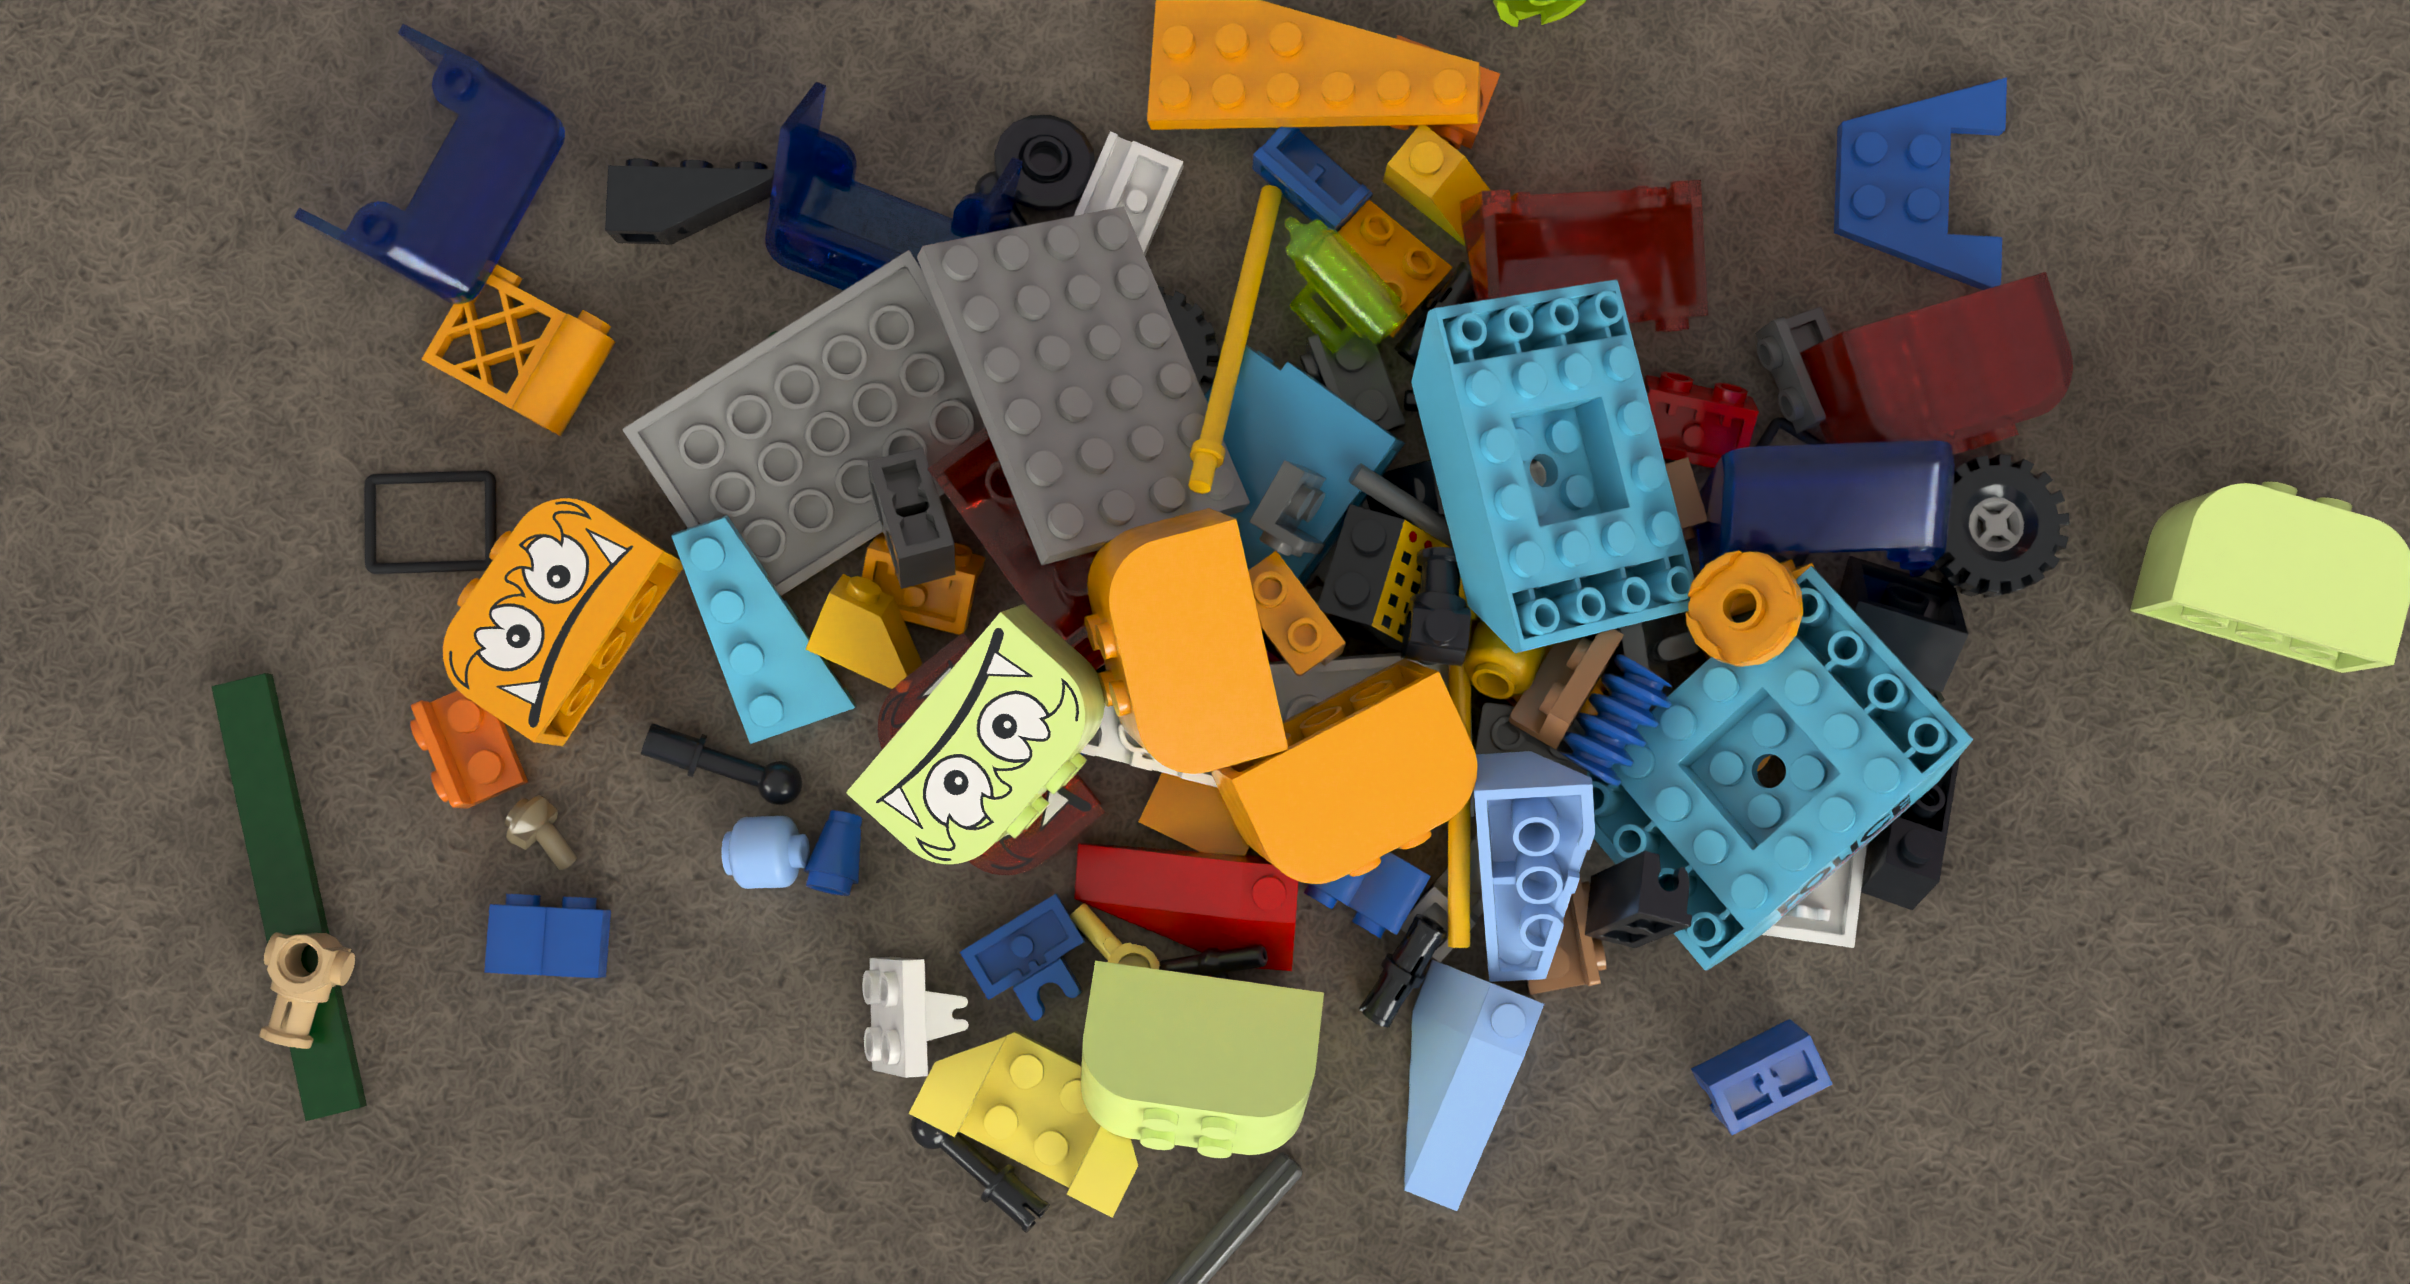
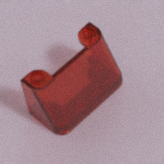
M1701 180L1670 182L1669 189H1666V187L1649 188L1648 186H1637L1629 190L1530 195V192H1518L1511 196L1510 190L1481 191L1460 201L1461 226L1476 301L1617 279L1629 323L1655 322L1656 332L1689 330V319L1708 316Z

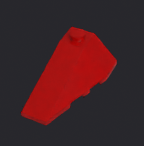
M1078 843L1074 899L1200 952L1208 948L1228 950L1261 944L1267 951L1268 961L1264 967L1256 969L1292 971L1299 881L1282 873L1262 856Z

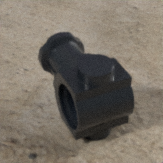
M1448 547L1421 549L1417 552L1416 560L1417 565L1422 567L1420 592L1410 597L1404 620L1401 658L1415 660L1424 665L1438 663L1462 666L1466 651L1468 650L1471 612L1469 607H1467V602L1459 597L1461 576L1454 549Z

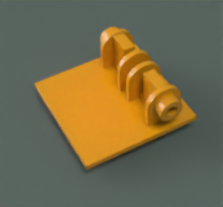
M1368 200L1308 263L1310 266L1309 270L1316 275L1314 278L1316 283L1319 284L1321 282L1337 296L1342 292L1343 294L1339 299L1342 304H1345L1349 299L1355 303L1352 309L1355 315L1363 309L1365 313L1362 317L1378 329L1377 333L1382 335L1386 332L1392 338L1405 325L1406 319L1453 268L1371 200Z
M1161 773L1138 821L1139 823L1199 852L1246 855L1250 846L1238 831L1217 787Z

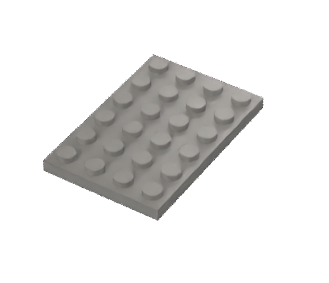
M1124 206L922 246L917 259L1041 565L1100 550L1102 546L1113 540L1120 533L1137 526L1207 508L1226 515H1232L1242 512L1249 505L1250 501L1224 440L1222 442L1226 450L1222 466L1216 468L1211 491L1205 494L1196 493L1188 486L1194 463L1190 459V451L1193 442L1200 439L1208 403Z
M907 250L622 429L687 528L728 515L767 572V577L780 596L883 532L871 495L868 469L869 460L923 447L939 496L998 460L923 271L910 250Z

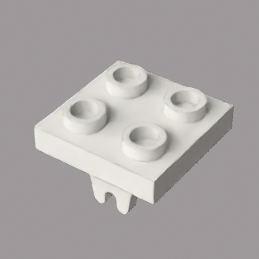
M1867 844L1762 935L1854 948Z
M901 957L869 958L870 970L864 972L862 983L864 1000L866 1004H871V1027L866 1028L864 1035L866 1058L868 1061H872V1070L905 1078L928 1076L927 1041L965 1031L969 1026L968 1022L964 1019H954L952 1012L956 1008L966 1007L968 1000L963 996L925 991L924 959Z

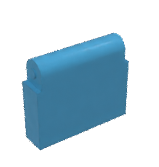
M1246 345L1223 440L1250 503L1242 512L1228 516L1237 519L1249 570L1276 551L1259 540L1264 530L1249 521L1284 460L1305 466L1326 478L1320 488L1321 491L1325 492V498L1319 510L1310 522L1302 519L1298 526L1302 531L1326 544L1320 554L1304 552L1301 558L1292 554L1286 556L1278 552L1304 587L1339 538L1349 504L1361 507L1368 497L1366 493L1349 483V478L1354 469L1362 463L1382 476L1405 443L1299 367L1286 362L1281 369L1259 350L1255 351ZM1213 384L1204 395L1207 403L1209 402Z

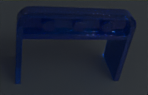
M402 24L398 34L431 64L438 67L432 80V89L436 99L445 108L459 116L405 211L387 202H371L357 211L346 231L301 208L297 210L294 218L332 243L452 304H463L476 298L485 286L564 143L565 129L559 117L547 106L477 60Z
M815 82L780 127L765 244L771 257L787 269L845 290L907 250H910L920 266L917 256L922 246L1006 230L1008 228L1023 163L1019 159L1012 157L989 195L971 193L964 196L956 206L953 218L854 181L857 161L852 149L840 138L820 131L826 85Z
M1932 440L1760 446L1740 448L1723 454L1699 492L1707 516V522L1697 527L1700 571L1706 564L1721 555L1735 551L1743 553L1760 552L1768 554L1774 559L1777 555L1886 551L1889 560L1899 562L1901 569L1910 570V577L1922 576L1946 552L1955 471L1952 444L1945 441Z

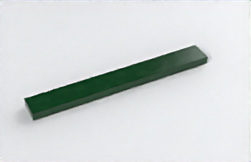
M263 673L211 686L267 944L271 936L276 932L286 935L329 934L273 674ZM307 945L301 955L302 965L309 973H313L318 965L317 951L311 945ZM336 985L332 987L328 1001L318 1003L309 1032V1035L314 1039L311 1048L290 1047L305 1121L367 1106L341 985Z

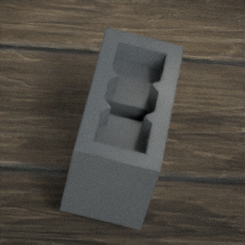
M923 447L869 460L868 469L871 495L901 589L956 575L955 544Z

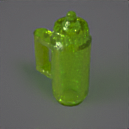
M1288 217L1285 220V227L1289 230L1291 241L1285 248L1286 253L1294 261L1295 269L1308 282L1290 303L1289 307L1315 335H1319L1320 340L1333 354L1340 351L1355 334L1360 339L1367 337L1374 345H1377L1403 322L1408 314L1399 306L1402 302L1401 298L1337 230L1329 229L1318 219L1313 220L1309 224L1300 223L1294 217ZM1316 292L1348 325L1343 331L1311 298Z

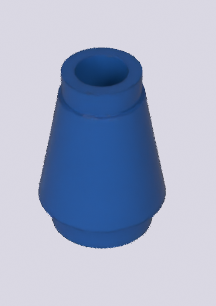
M830 811L828 821H826L804 869V872L809 874L806 883L807 887L829 894L850 896L852 884L859 883L862 817L843 811Z

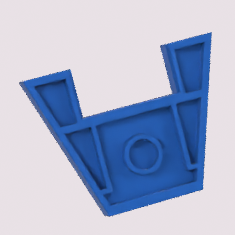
M2007 77L1843 121L1837 127L1834 233L1993 295L2000 292L2002 237L1948 234L1951 133L2000 136L2005 131Z

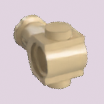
M276 932L271 936L266 946L264 964L268 966L267 971L272 979L270 989L278 995L269 1025L261 1028L259 1037L283 1046L309 1049L314 1040L309 1035L317 1005L318 1003L328 1001L332 987L336 985L344 986L348 982L354 968L355 954L351 952L350 948L343 947L335 937L327 933L286 935ZM307 945H311L318 954V965L313 973L307 972L301 962L302 952Z

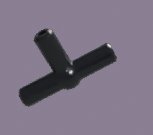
M1261 944L1228 950L1208 948L1201 954L1162 960L1159 970L1230 979L1228 972L1264 967L1268 961V955L1265 947Z

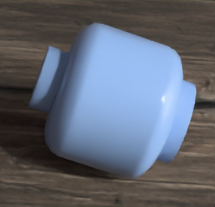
M787 816L743 817L737 821L732 831L726 832L722 841V863L725 873L733 875L738 885L745 889L783 888L790 886L797 878L799 869L806 868L810 855L807 836L799 834L796 824Z

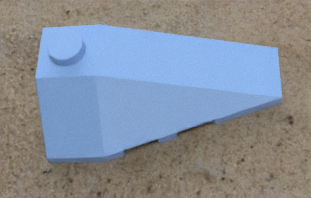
M1532 751L1476 754L1477 778L1474 787L1489 982L1546 979L1564 927L1563 919L1572 893L1575 894L1580 880L1579 872L1586 851L1590 850L1595 835L1592 778Z
M1433 959L1412 1010L1404 1190L1457 1211L1524 1059L1544 1004Z

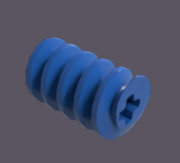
M1617 654L1613 662L1623 676L1603 675L1601 682L1609 691L1610 696L1596 693L1590 695L1588 700L1598 712L1597 716L1579 712L1576 720L1586 733L1581 735L1566 732L1563 739L1572 749L1573 753L1559 752L1592 775L1614 786H1619L1622 780L1612 769L1613 764L1631 767L1634 763V760L1624 749L1626 744L1644 747L1647 743L1637 730L1638 725L1657 728L1659 725L1658 720L1649 710L1651 705L1668 709L1672 705L1662 691L1664 686L1672 687L1668 682L1628 657Z

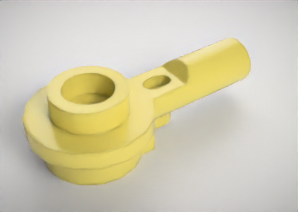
M1083 903L1070 915L1079 930L1108 962L1159 969L1160 963L1152 951L1145 946L1132 944L1131 942L1122 944L1086 903Z

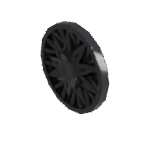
M1030 115L1013 122L1000 136L994 152L995 175L1002 184L1004 191L1020 205L1038 211L1060 210L1076 203L1082 197L1095 168L1094 149L1085 133L1070 121L1053 115Z

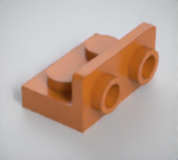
M458 690L432 702L421 700L411 704V709L415 716V719L410 722L411 730L419 747L423 751L428 750L436 768L435 771L431 772L432 783L443 802L449 801L453 808L468 809L528 783L504 722L469 700Z

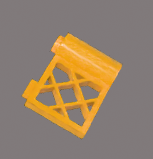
M491 262L487 270L476 265L421 360L561 437L616 343L607 336L611 326L584 310L581 311L578 318L566 314L519 289L518 286L522 278L494 262ZM487 284L499 291L504 311L478 319L474 303ZM512 298L524 305L514 308ZM538 312L550 318L540 338L522 343L517 319ZM507 323L512 347L487 355L481 330ZM471 335L475 359L456 365L442 359L453 339ZM515 358L519 374L506 394L494 387L489 366ZM479 370L481 379L471 375L469 372Z

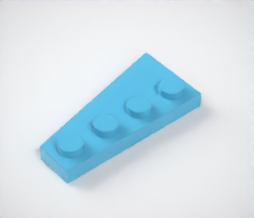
M728 515L681 530L671 536L750 744L856 707L854 699L846 687L843 688L832 672L828 661L806 650L810 638L798 622V617L767 577V572Z

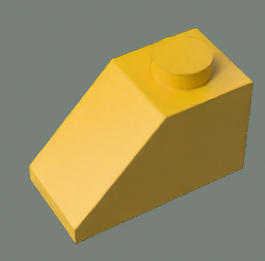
M1419 125L1386 166L1383 182L1466 248H1468L1502 205L1467 158L1426 125Z
M842 574L827 596L806 650L899 693L911 692L924 665L894 597L882 592L875 582L859 576L849 577Z

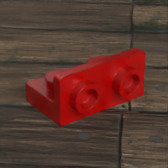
M1661 372L1660 378L1647 375L1644 384L1663 458L1677 461L1688 457L1691 464L1741 474L1759 413L1753 397L1747 396L1748 391L1740 386L1729 383H1716L1714 389L1693 385L1694 380L1692 378L1675 372Z

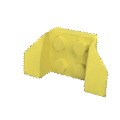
M1017 1031L936 1061L909 1112L910 1115L953 1137L958 1132H961L1069 1188L1067 1195L1112 1218L1138 1167L1131 1138L1121 1137L1107 1131L1088 1112L1081 1093L1082 1064Z

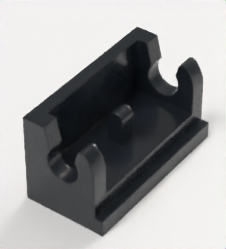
M1643 851L1592 875L1585 935L1638 948L1690 927L1692 915L1687 914L1690 882L1686 869L1680 867L1674 871L1672 876L1673 889L1671 892L1664 890L1658 881V876L1661 872L1659 854Z

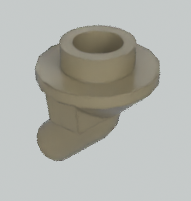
M538 795L531 800L523 798L510 810L505 820V826L508 827L506 835L508 842L526 850L538 841L558 870L568 868L577 859L573 850L553 825L557 820L558 810L545 797Z

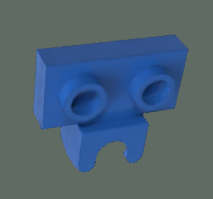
M1057 893L960 951L961 956L988 1000L1014 986L1013 990L1034 1022L1039 1020L1045 1013V1006L1039 996L1040 988L1043 984L1055 983L1059 985L1069 998H1075L1083 992L1062 955L1085 942V939Z

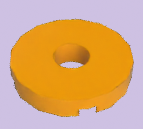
M1735 551L1721 555L1705 565L1693 580L1688 593L1690 601L1688 604L1689 612L1686 611V624L1695 643L1712 658L1738 667L1763 664L1781 654L1797 635L1803 616L1802 591L1792 572L1770 555L1760 552L1743 553ZM1743 594H1753L1756 599V610L1753 616L1745 622H1734L1730 610L1732 603Z

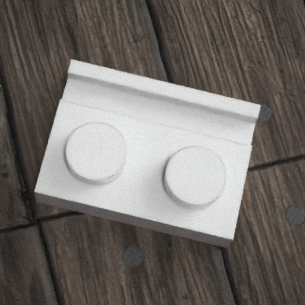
M1110 131L1074 216L1124 206L1144 255H1146L1183 170V161L1138 142L1127 141Z

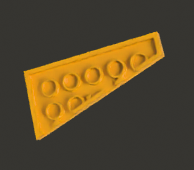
M1156 0L1147 122L1151 130L1479 124L1480 65L1476 61L1262 0Z

